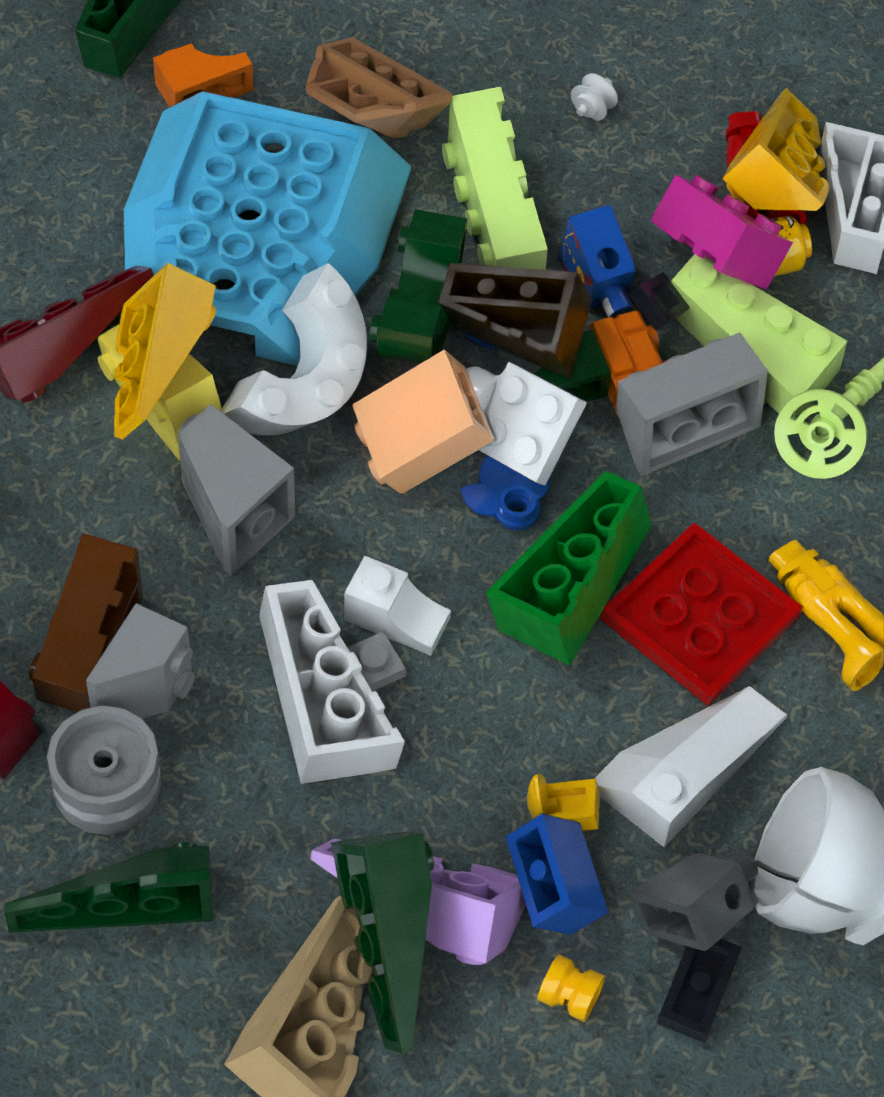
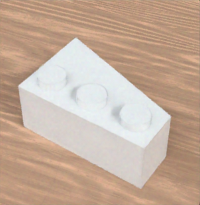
M826 122L818 155L825 161V168L821 171V177L827 180L829 184L825 206L833 262L837 265L877 274L884 249V135Z

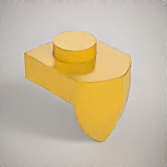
M542 774L533 776L527 793V806L532 820L540 814H546L578 822L581 825L582 831L599 829L600 790L596 778L547 784Z

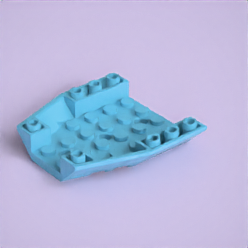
M202 91L162 112L124 207L125 270L134 266L149 267L155 275L167 263H170L212 284L220 279L233 281L235 285L228 290H218L215 288L212 305L216 306V313L211 326L255 335L256 357L298 366L301 358L300 339L294 324L282 309L303 275L327 263L344 278L355 297L361 292L379 269L411 173V165L370 128ZM272 143L285 147L277 153H270L263 149ZM246 210H253L260 214L254 220H243L238 217L239 214Z

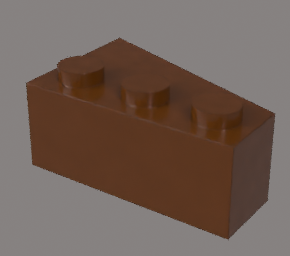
M82 534L56 611L50 621L42 651L34 656L30 666L29 680L33 681L36 700L75 712L90 708L86 679L136 603L140 605L143 598L138 549L89 534Z

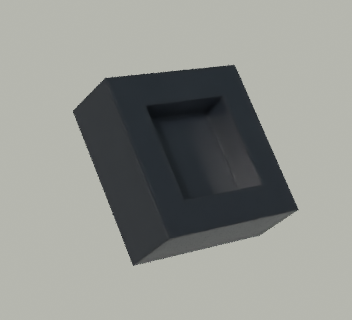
M664 272L639 285L629 294L638 306L641 315L650 322L655 330L677 319L690 308Z

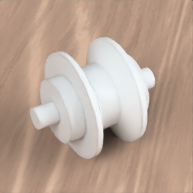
M593 73L585 75L582 79V85L575 86L571 91V99L577 109V114L596 121L604 119L607 109L615 107L618 102V96L612 86V81L609 78L605 79Z

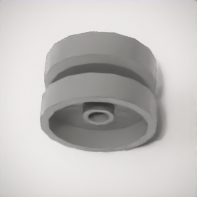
M104 705L80 710L64 720L51 737L47 761L57 808L69 823L88 833L110 835L128 831L146 820L158 803L162 781L154 733L142 718L124 708Z

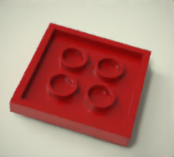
M694 522L604 607L600 620L709 707L800 617L803 606Z

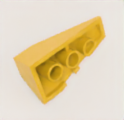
M785 88L732 160L723 177L727 189L732 196L742 202H747L754 209L817 211L823 206L829 192V184L823 177L820 178V172L825 168V161L817 155L815 150L821 144L817 117L793 93Z
M167 263L123 304L116 338V351L123 354L124 359L115 369V379L123 382L115 398V437L123 440L146 420L203 331L207 330L211 325L216 313V306L212 305L216 285Z

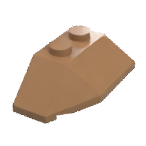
M354 37L317 46L315 60L311 66L306 83V93L353 122L392 138L404 137L410 131L426 127L452 102V93Z

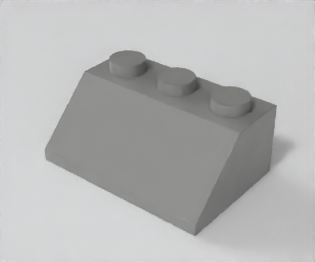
M740 332L724 339L713 340L702 348L685 355H676L665 363L643 372H634L625 379L618 381L617 413L635 467L641 476L761 427L768 370Z

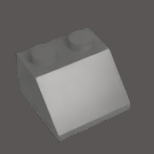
M136 603L86 679L90 708L102 705L124 708L140 718H145L169 711L177 697L184 699L195 679V673L192 672L191 666L193 650L189 645L188 627Z

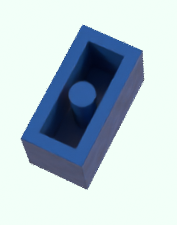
M540 814L506 836L534 928L573 934L609 913L580 823Z

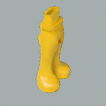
M793 540L774 551L768 560L779 572L777 576L778 581L785 585L790 597L803 606L802 612L831 636L845 655L841 673L843 682L852 691H858L872 682L884 664V614L862 596L844 576L843 572L838 569L837 565H831L828 561L822 558L819 559V553L815 549L807 551L798 540ZM840 611L852 617L862 627V629L870 637V639L854 624H852L842 613H840Z

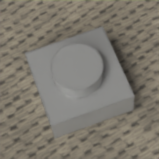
M384 631L347 647L349 652H354L362 666L361 673L372 692L406 677V668Z

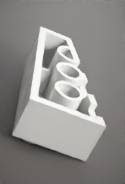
M313 580L265 586L259 617L301 784L396 769L405 741L397 727L393 728L384 713V704L377 692L371 691L361 673L362 666L355 653H350L340 636L341 629Z

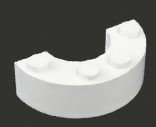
M329 263L303 275L282 309L294 324L300 339L301 358L295 374L290 379L278 378L262 370L238 381L221 409L223 414L248 433L267 436L280 435L322 420L336 412L347 402L361 379L367 355V334L363 314L350 286Z

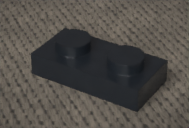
M721 938L706 951L686 946L659 1013L657 1024L705 1043L742 947Z

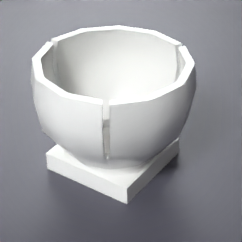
M823 767L805 771L783 794L764 829L754 859L757 865L775 874L799 881L796 883L777 877L758 867V875L751 880V894L755 901L754 906L759 915L779 927L808 934L825 933L847 927L844 939L856 944L865 945L884 934V810L873 791L847 774Z

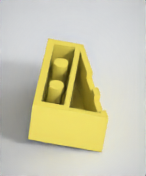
M119 325L97 336L102 354L98 357V363L104 375L110 381L115 380L121 387L123 382L115 379V369L124 359V355L116 351V338ZM188 354L146 418L179 461L178 432L185 420L194 414H200L210 404L219 411L222 409L213 375Z

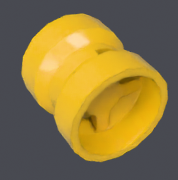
M558 954L543 980L537 1000L551 1007L558 1004L561 1006L567 1005L570 1016L585 1022L600 995L606 976L592 969L581 973L580 969L575 967L573 960Z

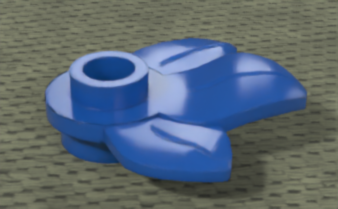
M487 455L479 471V483L462 487L461 494L464 502L473 512L483 516L496 517L497 521L508 529L524 530L530 528L538 521L541 511L540 501L549 492L551 479L549 477L546 485L539 484ZM518 506L523 508L525 511L513 512L509 509Z

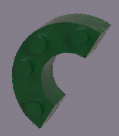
M415 209L410 227L402 226L398 242V252L404 253L398 289H390L382 314L373 315L370 327L369 341L377 342L379 357L421 364L443 350L450 320L438 302L449 264H462L467 218Z

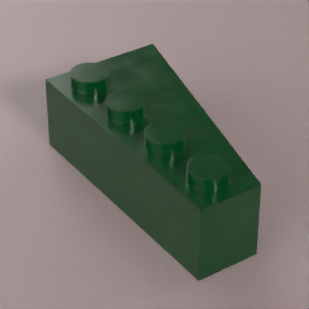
M87 0L75 29L84 67L121 78L180 0Z

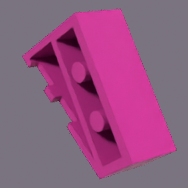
M675 175L650 221L678 242H684L692 247L693 250L691 252L698 257L704 259L706 256L715 262L713 268L720 273L767 290L793 242L779 234L782 226L761 214H758L756 219L746 214L750 208L749 205L729 194H726L725 198L722 199L715 194L719 187L699 175H695L692 181Z

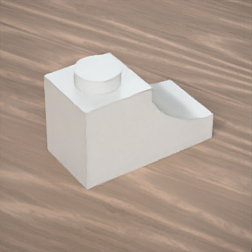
M364 556L344 593V621L376 634L384 631L387 638L430 656L451 617V610L437 604L422 594L408 579L407 572Z

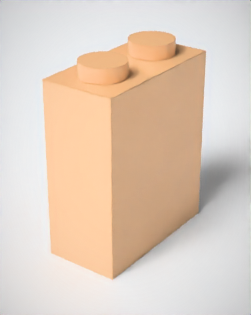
M446 350L439 352L352 404L358 420L354 425L355 431L361 442L368 447L372 457L368 461L372 475L381 485L386 483L400 494L409 491L494 441L466 367Z

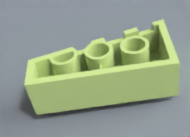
M501 87L452 96L449 110L448 143L442 144V154L446 168H454L456 177H454L456 198L459 203L466 202L468 210L465 211V218L468 219V232L470 236L477 235L480 242L477 245L480 265L546 270L548 248L533 197L527 198L528 186L522 160L516 161L513 143L515 134L511 120H501L502 104L505 102Z
M694 254L672 279V284L690 307L676 320L703 346H706L713 340L724 339L740 332L768 370L764 404L768 403L778 413L794 396L809 390L825 389L840 371L847 340L754 285L720 273L713 268L715 262L706 257L703 259ZM815 400L798 407L791 417L797 419L801 412L810 407Z

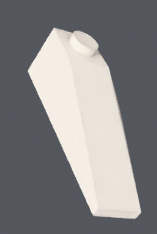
M748 686L621 751L596 776L600 797L656 842L665 847L786 719L787 714L752 687Z

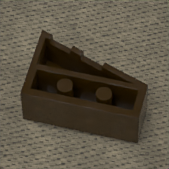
M450 263L438 303L455 329L571 380L592 298L577 272Z

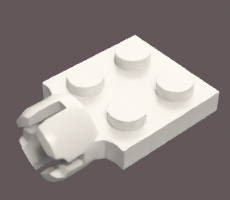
M508 362L505 370L500 375H494L476 366L467 368L466 370L494 438L493 442L482 447L479 451L527 478L546 485L587 402L511 362Z

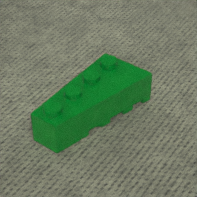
M604 471L485 592L498 631L569 666L572 664L652 526L642 486L608 471Z

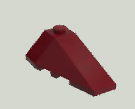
M134 266L87 287L81 293L84 298L83 300L77 302L75 298H71L62 302L57 301L45 307L46 310L42 313L43 318L30 319L22 322L21 318L0 327V391L2 394L16 401L21 399L22 403H25L46 393L45 386L57 380L122 311L123 304L154 276L152 269Z

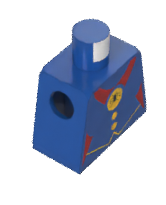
M611 205L569 217L558 258L566 272H577L592 298L590 309L603 305L608 318L612 317L613 319L618 315L632 312L634 308L628 293L635 275V266Z

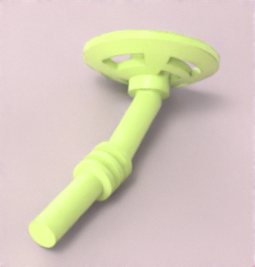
M884 358L870 370L863 369L859 375L845 385V392L842 395L830 390L814 389L794 396L784 405L776 420L774 436L781 457L791 468L808 477L826 479L842 475L856 465L867 443L866 423L857 405H864L868 402V399H871L875 393L882 389ZM814 400L818 401L817 405L810 406L802 411L797 419L791 417L793 412L801 405ZM820 412V414L812 419L811 423L804 421L809 415ZM848 414L854 422L855 429H845L843 419ZM799 433L802 443L812 451L809 460L804 459L794 450L788 435ZM834 437L840 440L836 446L825 449V447L833 442ZM846 444L852 447L851 451L844 458L826 464L825 458L837 455L844 449Z

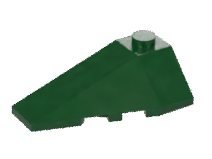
M399 832L332 842L331 846L344 908L354 907L360 925L358 936H355L353 939L357 954H362L365 963L372 967L374 976L368 980V992L384 1047L402 1054L411 1052L432 889L430 871L434 868V858L431 847L427 841H424L423 833Z
M181 842L172 845L170 848H158L5 903L4 914L9 933L213 921L209 846H198L195 843Z

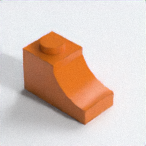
M190 43L153 57L155 85L169 108L202 91L234 98L254 90L253 63L246 52L230 56H216L203 53L195 49L193 44Z

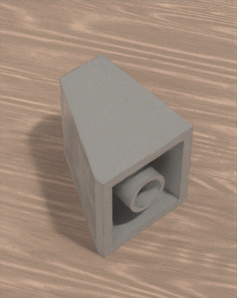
M210 404L200 414H194L187 418L178 432L181 476L183 486L224 571L232 576L295 518L294 468Z

